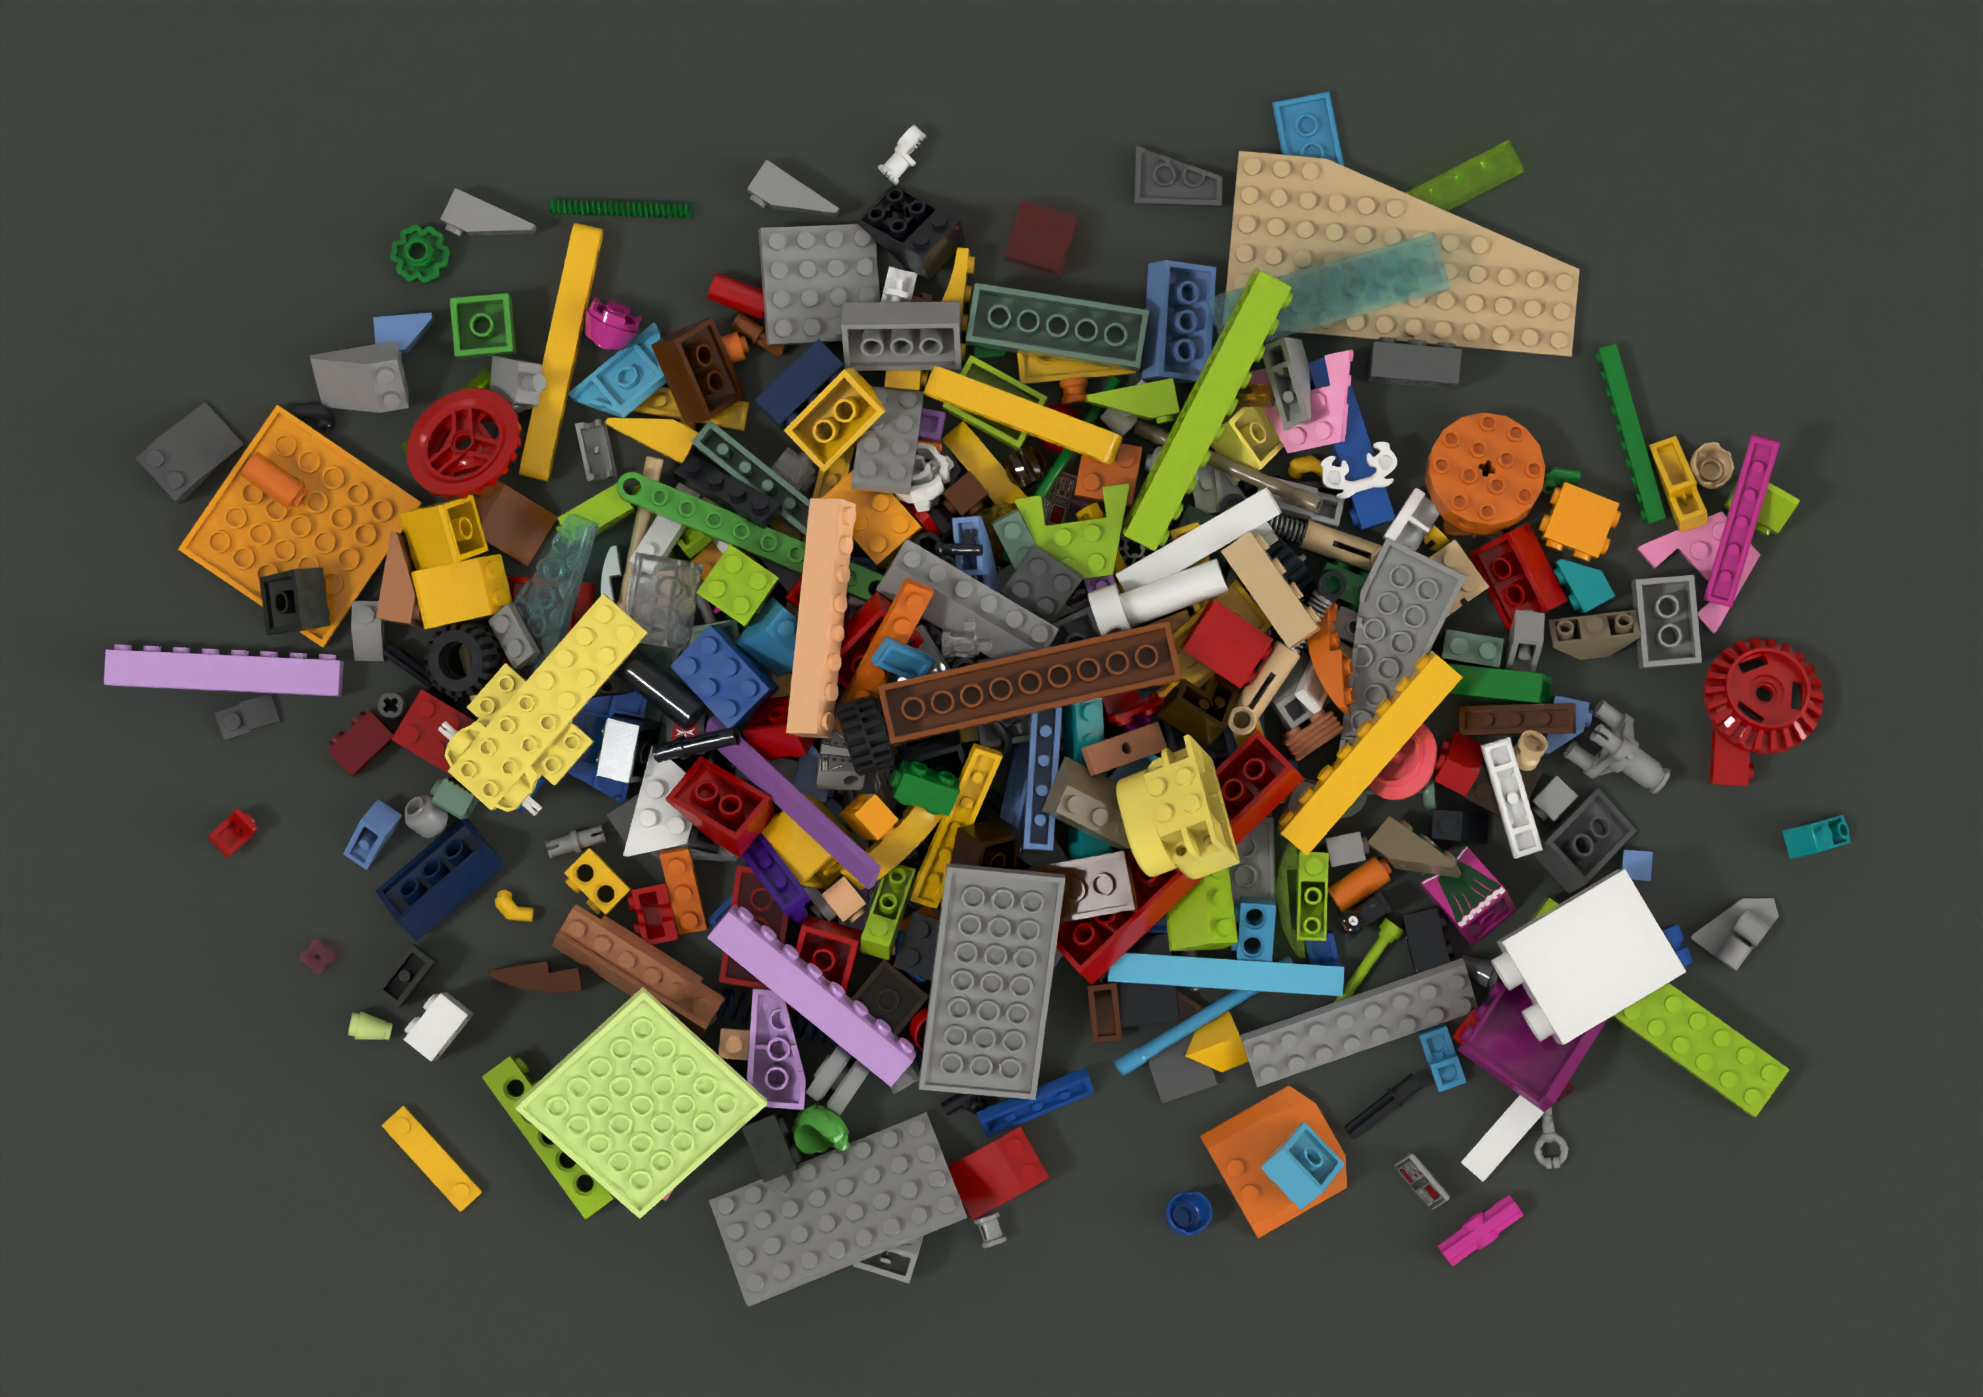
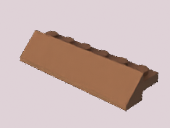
M577 904L572 908L555 936L552 947L630 996H633L644 987L700 1039H702L725 997L702 984L703 977L607 916L604 915L602 919H599Z

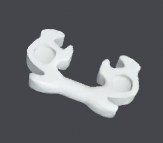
M1376 442L1373 444V448L1379 450V454L1373 457L1368 453L1366 460L1369 467L1376 468V472L1370 477L1356 481L1345 480V475L1349 472L1346 461H1342L1341 467L1332 466L1335 456L1325 458L1320 464L1323 485L1329 489L1343 490L1342 493L1336 495L1337 499H1346L1357 492L1370 488L1389 486L1393 483L1394 479H1385L1384 477L1397 466V458L1390 450L1389 443Z

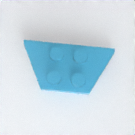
M653 322L637 335L624 350H619L568 393L574 402L624 418L662 387L667 381L651 346L662 339L658 326Z

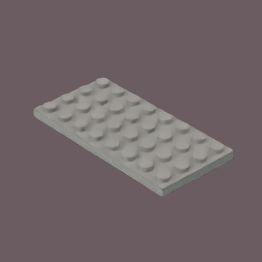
M946 863L918 1082L919 1090L1036 1100L1065 886V874Z
M927 1112L851 1142L850 1147L845 1151L840 1152L838 1149H834L798 1164L797 1170L765 1183L760 1179L709 1200L748 1307L968 1218Z

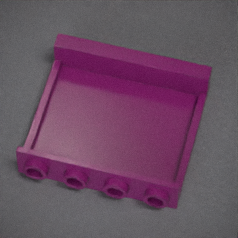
M1498 980L1488 993L1492 996L1489 1003L1483 1002L1474 1016L1478 1020L1474 1026L1469 1024L1460 1036L1463 1043L1458 1051L1545 1112L1555 1104L1608 1019L1564 1045L1556 1043L1552 1035L1539 1042L1521 1012L1533 1005L1524 987L1520 984L1509 991L1504 983Z

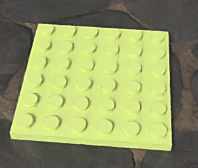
M642 987L515 1103V1109L640 1219L767 1105V1099Z

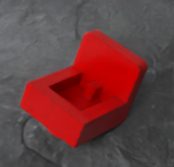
M236 808L229 818L208 835L207 839L228 859L253 837L257 827L251 815Z

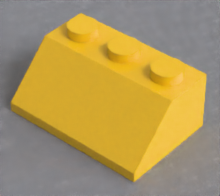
M853 367L844 369L784 431L825 473L886 410L869 383Z

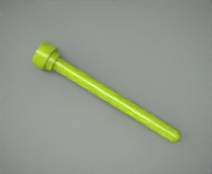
M1386 918L1379 926L1381 929L1378 933L1380 935L1351 976L1345 985L1346 987L1343 988V996H1338L1334 1002L1353 996L1389 942L1392 944L1395 939L1398 941L1404 930Z

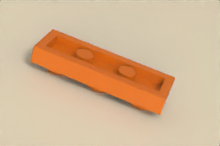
M689 845L660 850L659 855L678 935L707 930L708 924Z

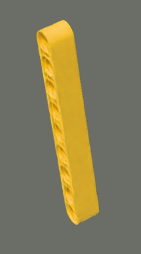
M574 223L542 363V375L546 379V387L541 391L539 405L532 409L520 464V476L549 481L586 317V308L588 307L604 231L602 228Z

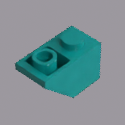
M1564 559L1553 563L1556 568L1553 572L1560 586L1565 584L1570 595L1566 596L1570 606L1574 611L1579 610L1581 615L1615 597L1601 570Z
M1844 815L1782 831L1790 859L1819 853L1851 843L1849 828L1845 822Z

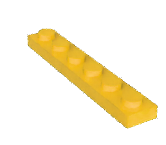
M973 744L958 779L960 793L950 815H943L910 890V901L937 909L943 894L946 863L951 861L957 829L974 824L1003 757L1001 751Z

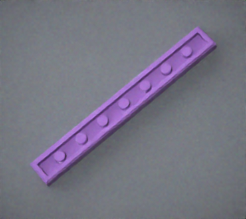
M714 715L708 720L705 733L726 729L727 727ZM742 737L739 745L717 749L761 791L771 796L775 804L867 889L876 884L881 866Z

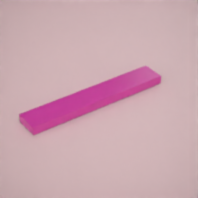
M1754 433L1751 434L1703 600L1732 608L1780 446V440Z

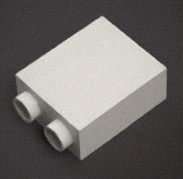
M1617 869L1496 941L1503 954L1491 960L1497 974L1509 991L1522 984L1533 1005L1521 1012L1537 1040L1541 1042L1552 1035L1556 1043L1562 1045L1686 972L1625 869Z

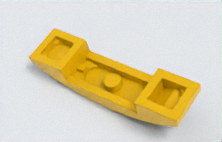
M962 421L945 435L942 441L967 471H971L989 492V498L1003 515L1015 509L1018 510L1015 498L1027 496L1020 487L1010 481L1006 470L966 423Z
M916 805L908 806L903 811V818L893 826L895 830L884 840H877L865 851L881 866L877 880L903 861L933 830L943 814L933 815L922 807ZM844 867L839 869L840 873L859 890L866 888Z

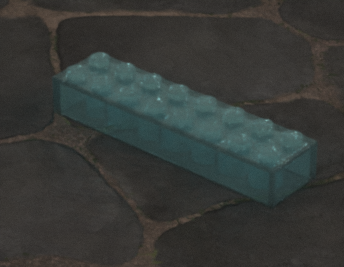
M1435 232L1276 277L1292 287L1290 293L1293 294V297L1286 310L1280 309L1276 317L1279 320L1277 329L1272 336L1267 335L1263 344L1451 289ZM1244 287L1207 298L1218 338Z

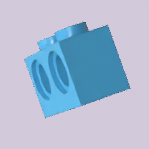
M1240 896L1239 905L1234 904L1235 922H1238V943L1231 945V951H1236L1237 960L1272 962L1276 915L1275 898ZM1251 909H1258L1262 912V916L1258 920H1250L1246 917V914ZM1248 938H1257L1260 941L1258 947L1254 949L1245 947L1244 942Z

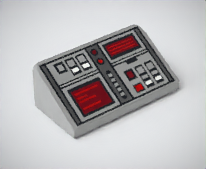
M1062 472L1043 501L1046 525L1064 523L1077 476Z
M1412 1152L1407 1153L1395 1164V1169L1430 1209H1435L1450 1199V1195Z

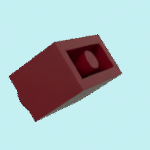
M371 710L367 713L361 711L350 722L353 726L346 733L340 731L329 742L332 746L327 751L353 777L362 771L393 741L391 739L394 733Z

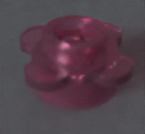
M318 939L313 940L311 947L306 952L300 954V961L312 968V972L316 975L322 974L324 967L335 960V953L328 951L323 946V942ZM316 954L320 955L319 960L315 959Z

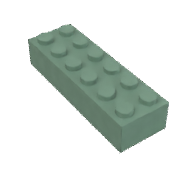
M975 283L966 345L1139 372L1149 310Z

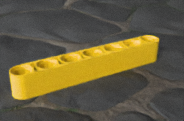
M933 366L923 394L933 399L1109 465H1113L1123 439L1122 436L938 366Z

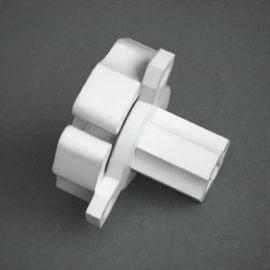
M918 443V455L915 458L910 495L895 493L898 501L914 503L917 512L929 511L932 507L938 505L939 495L945 491L943 483H948L951 480L950 470L954 467V463L947 455L943 456L938 453L935 446Z

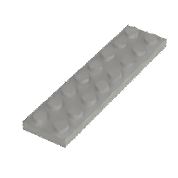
M1463 958L1242 1034L1240 1037L1257 1087L1467 1015L1471 1009L1477 1011L1478 1006L1466 964Z

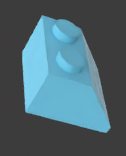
M1304 1121L1269 1155L1260 1168L1287 1195L1288 1199L1302 1210L1325 1191L1345 1163Z

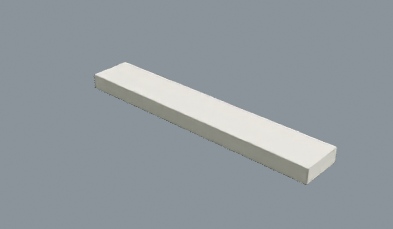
M1266 487L1117 573L1116 577L1126 592L1178 573L1282 512Z

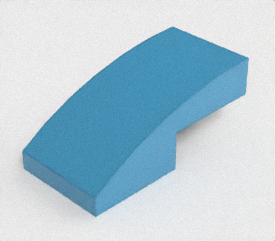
M1444 1023L1418 1032L1421 1046L1438 1091L1441 1092L1467 1083L1446 1024Z

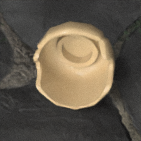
M1718 442L1704 443L1693 453L1689 463L1696 482L1708 489L1724 486L1731 479L1734 470L1731 453L1720 447Z

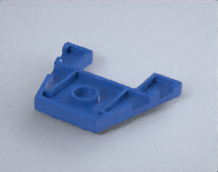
M636 691L593 696L572 722L595 742L567 773L616 801L625 803L629 783L596 775L598 769L596 757L603 743L601 731L607 718L613 717V713L644 718L647 700Z

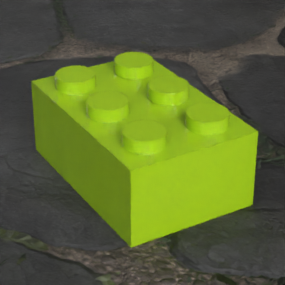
M970 355L960 375L1045 406L1048 399L1047 396ZM944 403L942 406L944 411L1017 451L1021 449L1028 437L1026 433Z

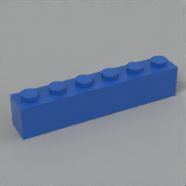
M1325 357L1308 362L1310 367V388L1317 389L1330 386ZM1350 385L1348 387L1346 403L1349 405L1345 441L1331 444L1334 454L1330 456H1335L1332 465L1336 467H1341L1342 461H1346L1349 472L1345 475V480L1356 481L1372 476L1376 472V468L1369 467L1367 464L1366 455L1368 453L1373 457L1375 455L1352 386ZM1385 487L1370 488L1349 497L1352 509L1348 510L1353 527L1358 526L1360 531L1396 519Z

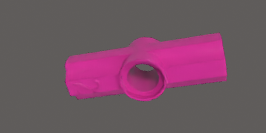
M1508 1194L1486 1211H1480L1461 1225L1462 1228L1439 1243L1437 1247L1449 1264L1454 1266L1476 1249L1480 1250L1499 1237L1501 1231L1524 1215Z

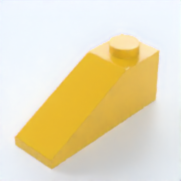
M607 418L605 424L610 428L679 464H682L692 453L695 446L691 442L698 434L695 431L697 426L695 424L685 425L683 418H681L680 422L674 419Z

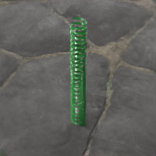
M551 199L548 214L550 215L552 211V214L555 216L558 211L560 216L563 212L565 216L568 213L571 216L574 213L577 216L580 213L582 216H585L587 212L589 217L592 213L595 217L597 214L600 217L603 214L606 217L609 214L614 217L616 213V216L619 218L622 213L624 218L627 214L629 218L632 215L635 218L638 215L643 218L644 214L646 218H649L651 213L653 219L656 214L659 219L662 215L664 219L667 216L672 219L673 215L678 219L680 214L681 219H684L685 215L687 219H690L693 203H690L688 213V206L685 202L682 214V204L680 202L678 203L676 213L675 202L672 203L671 211L670 203L667 202L665 211L662 201L659 212L658 202L656 201L653 213V205L650 201L647 213L646 201L643 202L642 211L641 202L638 201L637 210H635V202L632 201L630 211L629 201L627 200L624 212V205L621 200L618 213V203L616 200L614 201L613 211L611 200L608 201L607 210L606 201L603 200L601 210L600 201L597 200L595 211L594 200L592 199L589 211V204L586 199L583 211V201L581 199L579 200L578 210L576 199L573 201V209L571 208V200L568 199L567 210L565 200L562 199L560 210L559 199H557L554 211V202Z

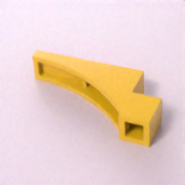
M957 247L954 269L941 302H960L962 332H967L969 315L964 314L965 303H971L972 286L967 285L968 274H974L975 257L970 256L969 248ZM962 343V361H965L966 343ZM886 370L884 387L921 391L922 386L926 387L928 382V370Z

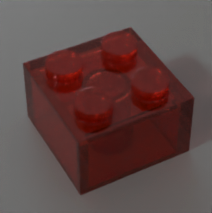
M1022 200L1005 253V260L1060 277L1078 217Z

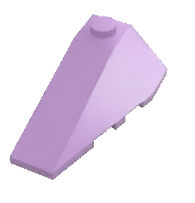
M753 988L747 1082L767 1099L765 1107L804 1110L806 1078L786 1001L771 989Z

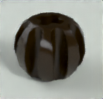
M1027 446L1012 453L1006 459L1005 470L1007 477L1013 484L1020 488H1027L1046 477L1048 474V462L1040 449L1034 446Z

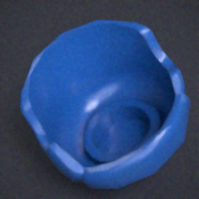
M1198 1191L1180 1192L1174 1195L1167 1203L1165 1210L1168 1226L1177 1234L1183 1236H1193L1200 1233L1211 1222L1213 1214L1210 1201Z

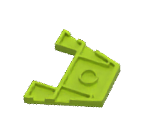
M1129 483L1102 487L1106 517L1046 525L1042 495L1015 498V504L1037 545L1082 574L1083 579L1114 574L1130 488Z

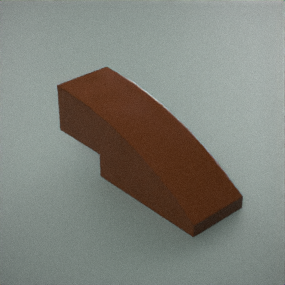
M550 961L489 971L490 977L525 990L545 993L584 991L581 968L551 972Z
M1108 970L1093 984L1086 979L1093 1043L1122 1040L1117 983L1107 982Z

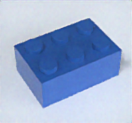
M721 624L710 625L670 666L727 728L736 726L739 729L779 687L754 659L735 643L736 640Z

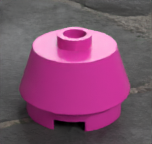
M594 298L591 306L586 308L585 335L600 348L624 350L640 332L639 326L642 317L636 315L634 318L629 315L631 309L618 302L608 300L606 305L600 303V299Z

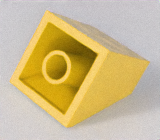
M473 494L468 495L464 499L456 498L412 509L400 514L402 530L406 534L410 549L409 554L414 563L415 570L456 563L489 551Z
M802 793L860 848L866 851L864 846L847 831L846 827L816 796ZM784 811L776 814L762 830V834L801 885L827 890L843 875L839 870L843 866Z

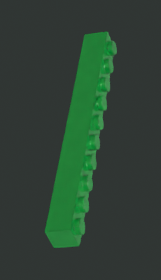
M1617 344L1598 348L1595 358L1597 364H1601V379L1607 385L1605 393L1607 399H1611L1612 406H1610L1612 416H1615L1617 420L1615 428L1617 434H1621L1622 441H1620V446L1627 455V458H1625L1627 469H1631V484L1637 490L1635 498L1637 504H1640L1642 511H1640L1641 519L1646 522V525L1665 520V512Z

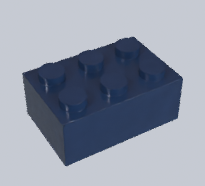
M818 339L755 398V401L765 414L783 430L844 370V365Z

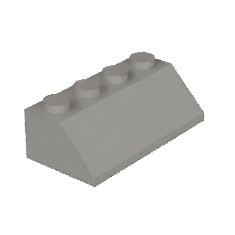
M960 302L843 303L841 329L844 369L853 367L856 371L932 370L933 366H938L947 370H962Z

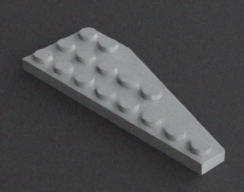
M1388 537L1360 592L1351 658L1353 675L1349 676V687H1352L1354 690L1355 702L1350 705L1351 714H1344L1343 716L1344 729L1341 733L1339 749L1347 742L1351 744L1358 736L1356 731L1359 726L1366 720L1371 721L1377 714L1375 709L1379 703L1385 698L1390 699L1396 692L1394 688L1398 681L1405 675L1407 677L1411 675L1416 669L1414 664L1424 653L1429 654L1467 577Z

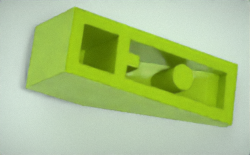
M1173 378L1089 394L1085 397L1087 404L1149 421L1156 419L1157 424L1174 421L1173 416L1180 413Z

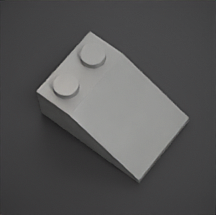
M397 341L310 355L321 403L326 407L376 413L409 408V389Z

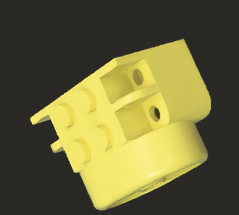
M1189 734L1183 736L1186 748L1174 753L1169 748L1162 749V757L1152 761L1148 769L1121 778L1116 784L1117 801L1131 851L1141 870L1149 877H1155L1178 868L1188 878L1198 879L1240 863L1213 759Z

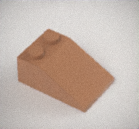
M391 531L376 618L389 623L422 628L423 621L411 572L417 570H415L414 563L410 558L408 541L405 535Z

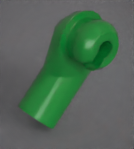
M1559 466L1552 467L1544 475L1542 492L1552 494L1554 488L1560 486L1563 482L1579 484L1581 470Z

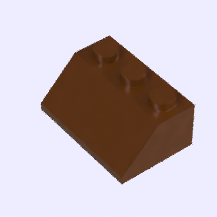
M712 317L674 331L651 345L685 425L708 421L746 397Z

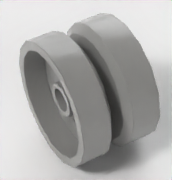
M840 1045L836 1047L831 1055H827L814 1074V1081L806 1091L807 1095L816 1101H820L830 1088L835 1092L827 1102V1109L833 1111L838 1116L841 1115L870 1072L858 1060L855 1061L851 1068L846 1066L852 1055Z

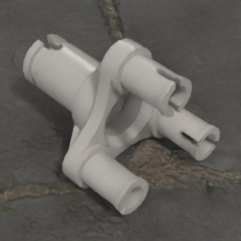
M1605 700L1600 701L1593 710V716L1598 717L1612 729L1610 731L1600 724L1595 728V731L1602 736L1592 732L1590 739L1603 748L1598 754L1592 755L1578 745L1577 742L1573 741L1565 750L1564 757L1582 768L1583 773L1591 779L1607 773H1619L1622 771L1644 788H1649V792L1656 794L1668 781L1670 770L1661 767V763L1638 748L1639 742L1634 738V718L1627 713H1620L1606 703Z

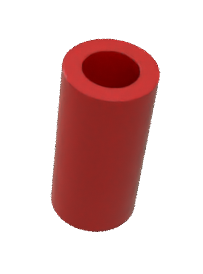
M720 273L715 274L707 300L761 320L763 319L764 302L762 288Z

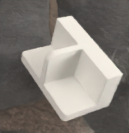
M1415 488L1382 539L1386 540L1388 537L1416 551L1440 513L1436 510L1435 504L1425 497V493Z

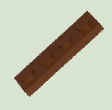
M1576 704L1459 706V733L1465 736L1522 735L1526 730H1534L1541 734H1576Z

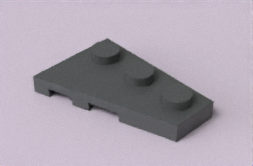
M1136 145L1134 205L1222 206V176L1181 163L1168 156L1146 150V148Z

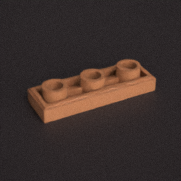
M1155 722L1081 748L1090 776H1094L1159 753L1162 749L1167 748L1159 723Z

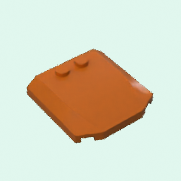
M1289 1085L1200 1135L1201 1140L1257 1238L1264 1236L1347 1188L1346 1157L1344 1151L1317 1104ZM1305 1121L1345 1164L1325 1191L1300 1210L1294 1202L1288 1199L1287 1195L1276 1183L1268 1178L1260 1167L1269 1155Z

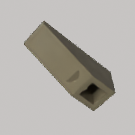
M1389 816L1367 842L1374 854L1381 859L1384 858L1395 869L1459 878L1462 874L1457 865L1458 859L1446 850L1443 853L1435 848L1436 844L1427 836L1422 834L1419 837L1414 834L1413 827L1403 819L1396 821Z

